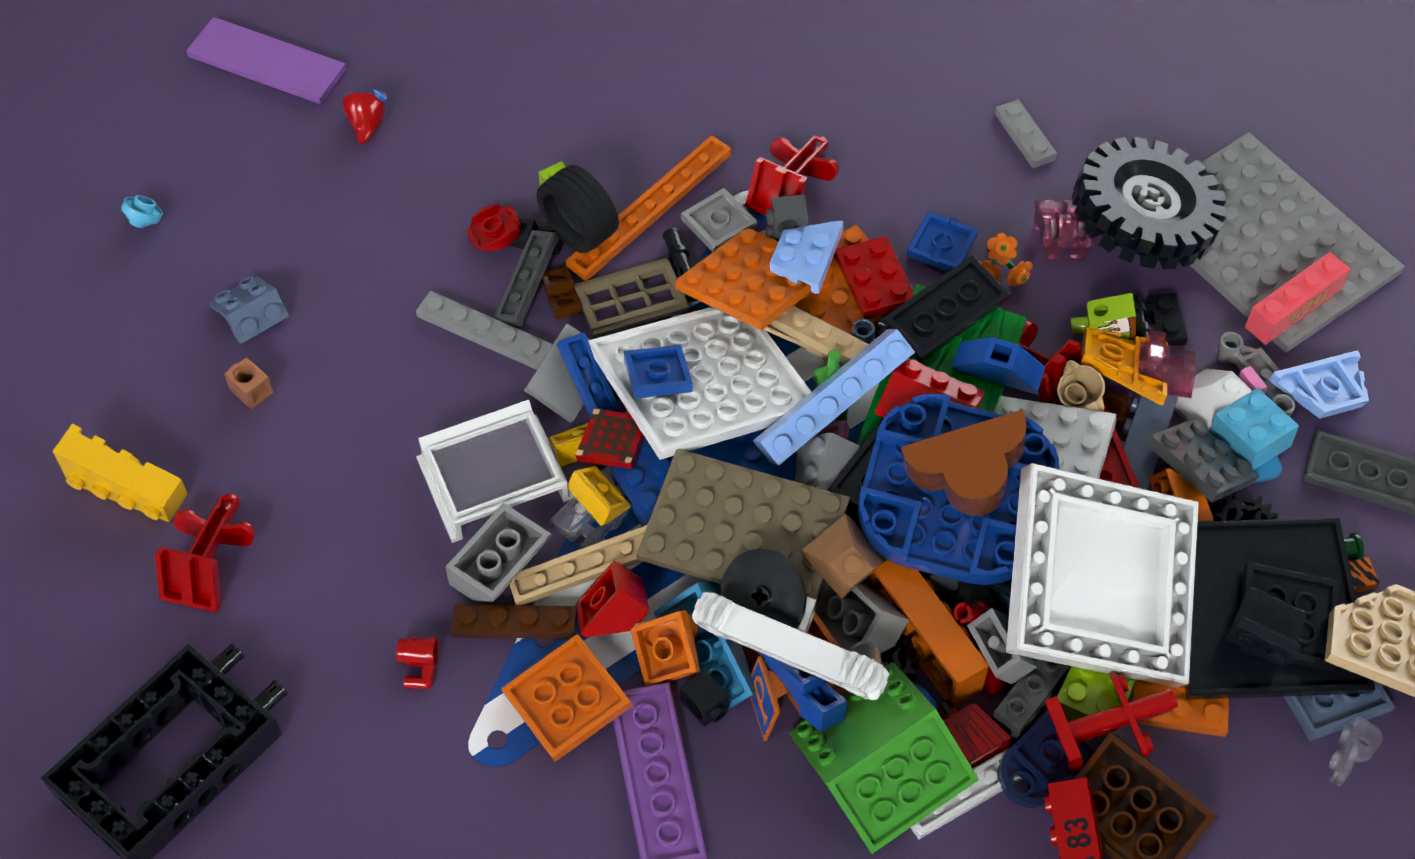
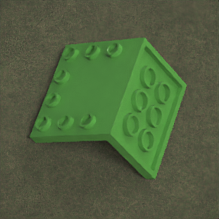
M894 662L884 666L889 672L887 685L877 700H866L863 697L848 692L843 695L847 700L845 719L842 722L820 732L807 720H804L794 730L789 732L794 742L826 784L871 854L979 780L935 707Z

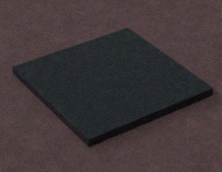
M1340 518L1201 521L1197 523L1189 684L1184 685L1187 700L1371 694L1375 691L1373 680L1334 665L1331 671L1292 663L1283 668L1263 657L1237 652V645L1226 640L1241 606L1244 566L1248 562L1340 581L1338 605L1343 603L1347 605L1355 602L1356 594Z

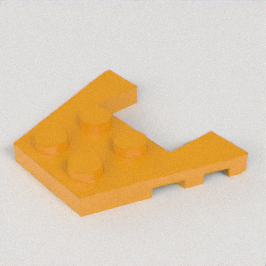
M1087 327L1083 335L1080 363L1091 366L1100 374L1163 406L1167 398V383L1139 374V355L1149 359L1151 346L1155 344L1146 343L1147 340L1144 337L1136 336L1133 341L1120 338L1121 333ZM1158 340L1156 344L1160 347L1157 355L1160 357L1158 361L1164 364L1168 356V342Z

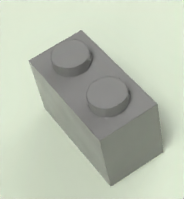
M991 608L969 623L967 627L995 677L1013 684L1037 666L1032 658L1006 653L1009 617Z

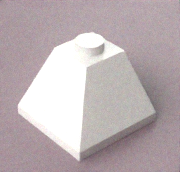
M1207 368L1167 394L1178 397L1174 410L1186 422L1192 419L1200 421L1208 427L1210 432L1215 414L1252 392V390L1232 371Z

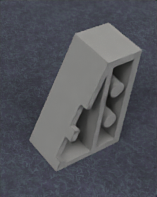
M834 433L815 435L797 450L795 482L828 491L834 480L859 450L860 445Z

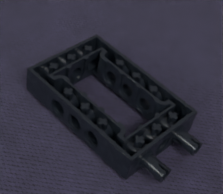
M230 643L211 662L188 644L45 773L41 779L50 793L121 859H152L282 735L276 719L268 712L282 698L286 697L288 693L281 684L277 686L278 682L273 680L271 684L253 699L225 676L238 662L245 658L243 653L237 647L235 648L234 644ZM195 701L225 728L215 735L216 739L199 755L195 754L191 758L192 762L175 778L170 777L166 781L167 785L149 802L145 801L137 810V819L139 821L137 825L128 817L119 803L114 804L107 798L101 786L188 705Z

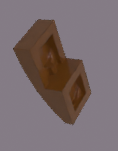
M567 266L545 271L541 280L555 319L583 313L581 302L574 289L573 279Z

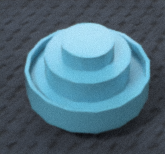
M142 195L126 197L121 205V211L129 219V223L138 228L158 224L163 215V211L156 205L154 200Z

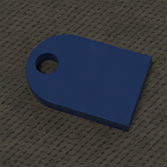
M1047 712L1005 753L998 766V781L1003 792L1014 803L1024 807L1036 808L1044 806V795L1049 794V783L1072 780L1079 773V771L1071 773L1066 752L1060 746L1053 720H1050ZM1085 742L1078 745L1083 766L1094 753ZM1021 777L1028 785V791L1025 793L1018 792L1013 786V778Z

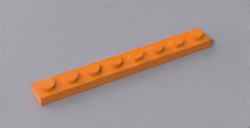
M711 135L618 215L619 227L611 237L588 253L575 252L566 260L567 268L584 281H588L731 156L732 148Z

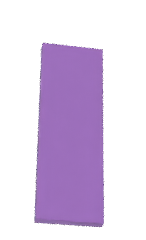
M216 17L209 21L186 50L189 58L320 105L347 70L346 63Z
M670 682L623 690L631 701L632 707L615 718L613 724L639 858L707 859Z

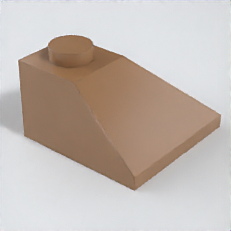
M847 514L843 515L801 550L803 556L841 599L887 561L885 557L870 545L861 529Z

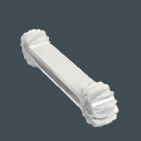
M709 592L703 593L694 606L692 619L699 627L707 630V632L717 637H722L725 640H732L840 686L856 696L863 697L866 700H877L887 685L889 672L881 664L875 662L874 659L860 655L855 651L850 652L737 605L722 595L719 596Z

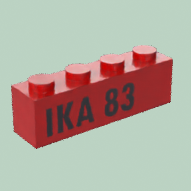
M1087 777L1049 783V794L1044 795L1047 814L1053 815L1054 826L1049 827L1053 847L1058 846L1059 859H1104L1092 787Z

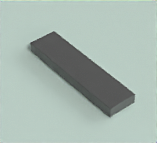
M531 231L494 319L510 326H522L559 237L556 232Z

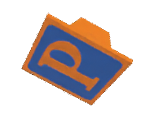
M758 656L751 673L756 694L750 698L763 740L767 741L781 711L777 699L787 694L788 691L773 671H768L762 656Z

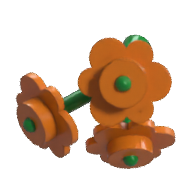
M999 233L996 238L988 239L986 246L990 250L988 252L990 260L979 261L982 266L998 282L1000 281L1002 271L999 266L994 265L995 261L999 265H1006L1011 269L1007 274L1008 279L1006 281L1009 286L1017 287L1026 282L1030 276L1029 271L1032 269L1033 264L1030 261H1021L1016 267L1010 261V259L1015 258L1017 255L1015 250L1017 240L1011 236L1006 237L1004 233Z

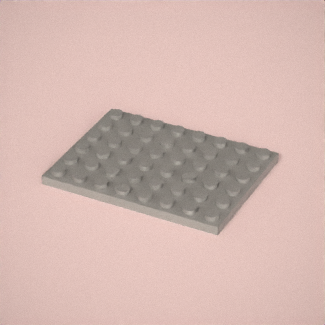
M1250 132L1201 162L1207 168L1203 176L1214 175L1220 184L1216 191L1224 192L1226 203L1223 207L1227 208V215L1220 232L1207 254L1200 260L1197 258L1194 264L1190 266L1244 316L1248 318L1253 306L1328 252H1332L1351 268L1342 290L1272 340L1285 353L1403 273L1405 266Z

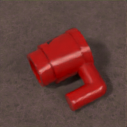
M408 637L407 639L398 640L396 648L397 663L406 664V666L422 667L421 677L405 676L404 688L430 689L432 687L434 668L437 666L439 654L437 637Z

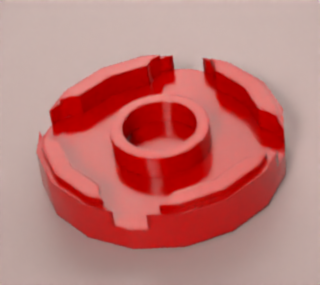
M499 204L490 205L481 209L472 217L470 228L467 227V234L475 248L485 252L497 251L507 247L516 239L520 233L521 222L517 212L511 206L505 205L506 207H500Z

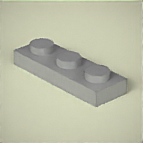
M1019 99L995 108V116L1032 168L1056 160L1057 152Z

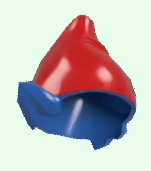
M371 89V93H354L343 97L344 112L356 133L359 144H365L369 141L383 119L385 102L388 97L383 91Z

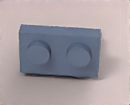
M250 276L244 278L239 282V286L232 290L219 292L215 299L210 302L212 309L225 317L236 340L240 344L289 317L276 288L259 277Z

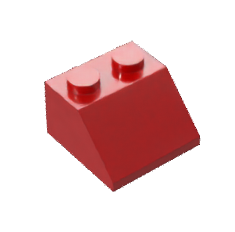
M615 560L576 603L580 632L584 637L630 631L636 623H641L646 618L649 610L643 579Z

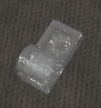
M1357 716L1351 726L1347 724L1344 726L1338 742L1343 744L1341 752H1334L1328 768L1333 770L1329 782L1342 787L1350 775L1355 761L1366 762L1373 757L1383 740L1382 733L1378 727ZM1358 739L1366 741L1369 746L1363 745Z

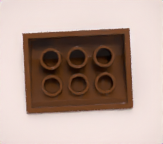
M1112 732L1107 735L1074 778L1087 777L1091 784L1102 850L1113 859H1186L1220 817L1219 814Z

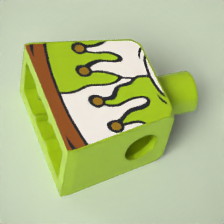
M1133 293L1089 301L1087 303V316L1070 318L1072 334L1085 333L1086 328L1091 327L1121 333L1120 338L1134 341L1136 337V314Z

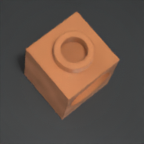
M247 357L231 366L224 374L229 390L251 410L273 394L269 377Z

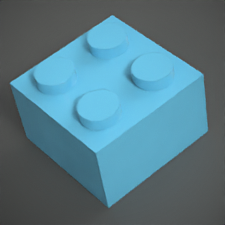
M1256 388L1216 413L1210 433L1217 439L1226 442L1235 455L1248 461L1252 465L1253 470L1292 446L1299 425L1259 388Z

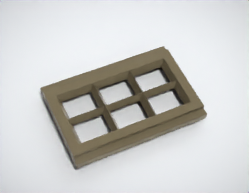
M667 258L574 284V289L581 302L582 312L593 338L689 311L684 293L675 289L677 277ZM664 275L667 284L646 290L642 280ZM637 282L640 292L618 297L615 288ZM607 290L610 291L612 300L591 305L588 298L589 295ZM667 290L671 291L673 300L652 305L649 298L650 295ZM639 298L644 299L647 307L628 313L624 312L622 303ZM616 306L619 313L618 316L601 321L597 320L594 311Z

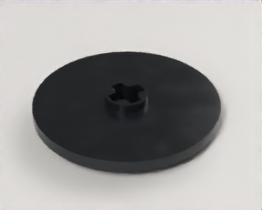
M754 549L742 553L728 566L721 583L720 596L722 595L737 605L797 629L804 616L807 597L803 578L795 564L777 551ZM759 592L767 594V600L764 601L763 598H759Z

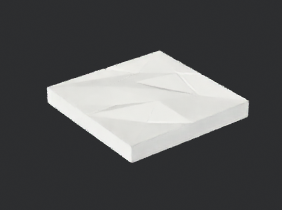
M1033 463L1022 468L1006 653L1108 674L1115 672L1116 675L1123 673L1124 677L1171 687L1189 684L1199 502Z

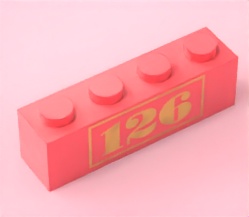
M1328 252L1253 306L1245 328L1264 345L1268 344L1342 290L1351 268L1332 252Z

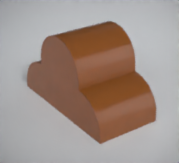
M1023 409L902 446L903 466L907 476L916 486L928 491L944 490L950 504L965 515L983 516L993 512L1002 504L1006 496L1008 469L1015 466L1024 453L1026 418Z

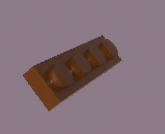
M454 604L451 633L452 637L571 639L576 634L577 608L576 606Z

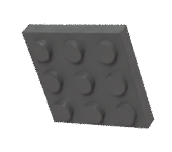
M1195 419L1152 434L1145 443L1211 502L1254 484L1260 476L1253 470L1252 465L1248 461L1235 455L1226 442L1217 439L1209 432L1205 424Z

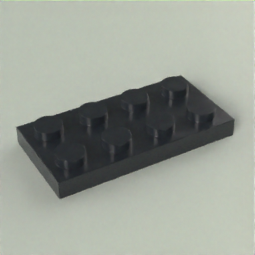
M972 255L883 318V324L888 329H898L915 351L913 356L922 363L1007 302L1010 298V293Z

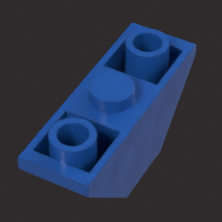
M994 337L960 342L952 370L1037 395L1045 366L1020 345Z

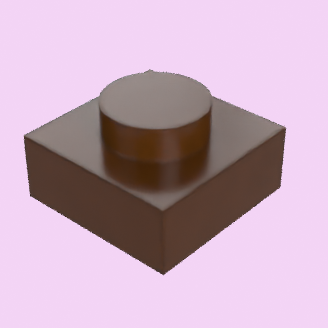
M1105 391L1103 396L1104 405H1106L1108 413L1116 414V426L1121 427L1130 398Z

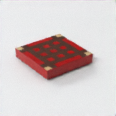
M594 408L575 455L577 461L633 469L645 436L629 413Z

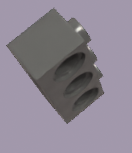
M1035 659L1034 662L1037 667L1020 678L996 708L992 717L1011 737V743L1015 744L1027 732L1046 707L1045 700L1053 698L1063 685L1071 666Z

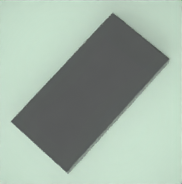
M1319 430L1316 431L1303 482L1415 516V459Z

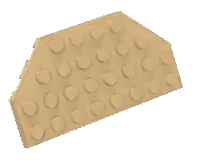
M1395 584L1387 587L1385 591L1376 594L1373 592L1357 598L1353 603L1347 605L1343 603L1335 606L1329 613L1325 661L1415 697V591Z

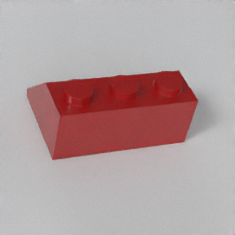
M907 359L893 371L874 414L884 418L895 406L898 405L900 407L912 401V397L925 394L949 395L950 402L980 409L985 392L977 389L972 384L956 380L944 372L926 367L916 360Z

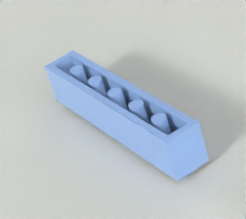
M887 329L757 436L753 442L771 464L780 465L913 355L915 351L898 329Z

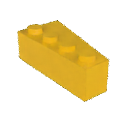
M71 424L53 450L65 475L66 482L71 487L77 490L83 488L91 491L96 497L103 500L107 498L114 500L125 509L132 510L134 508L153 520H158L159 518L167 522L171 521L188 495L182 479L149 462H146L143 466L136 457L126 450L122 449L120 453H117L106 445V440L96 435L90 439L81 434L82 428Z

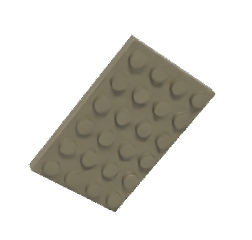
M677 449L636 557L637 560L721 584L728 566L739 555L754 549H771L785 555L795 564L803 578L806 597L816 599L817 601L824 578L803 556L801 550L847 513L850 497ZM759 592V596L768 598L767 594Z

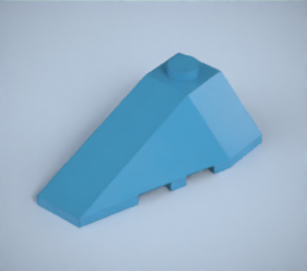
M711 581L696 583L653 613L656 619L682 610H687V613L692 615L695 609L694 606L702 594L709 592L720 596L721 586ZM697 624L698 632L694 641L700 672L705 669L729 695L728 707L733 708L756 694L742 645L729 639L725 640L722 637H717Z

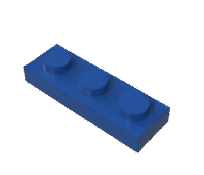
M585 332L560 340L556 345L589 416L591 417L594 408L619 411L620 407L603 371L593 356Z

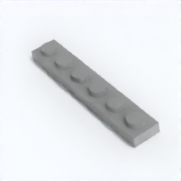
M433 291L428 293L416 309L418 318L536 370L552 346L551 343Z

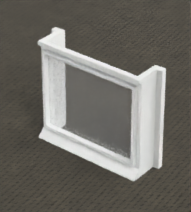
M529 400L418 438L421 455L416 456L452 543L463 539L461 525L494 514L503 503L513 507L557 490L563 503L574 499V495L567 487L568 481L537 414L534 415Z

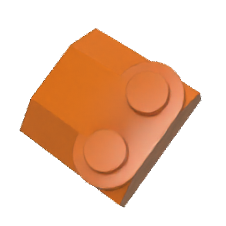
M687 610L678 611L636 625L630 630L645 686L670 682L700 671L694 641L698 632V626L693 621V616L687 613Z

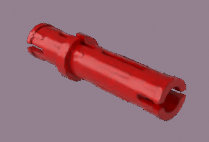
M979 601L972 604L959 603L954 608V617L957 621L960 620V623H971L991 608L1008 615V617L1009 613L1005 607L988 606L986 603Z

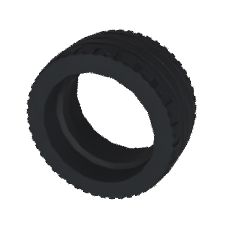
M568 165L548 178L537 189V202L547 223L557 233L558 237L576 252L588 253L611 237L619 227L618 213L610 196L596 178L580 166Z

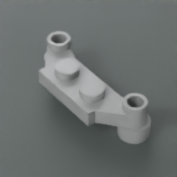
M1235 332L1224 333L1218 344V360L1223 364H1236L1240 371L1251 366L1267 386L1265 395L1291 417L1295 409L1294 400L1269 380L1273 372L1280 369L1261 347L1255 349L1243 345L1242 337Z

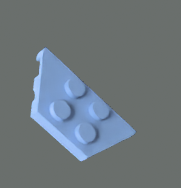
M843 221L784 229L770 261V272L786 277L797 285L802 281L811 286V292L819 294L843 233Z
M1358 350L1275 371L1269 377V380L1319 419L1364 407L1369 401L1367 389L1364 386V372L1359 371L1357 362L1361 358Z

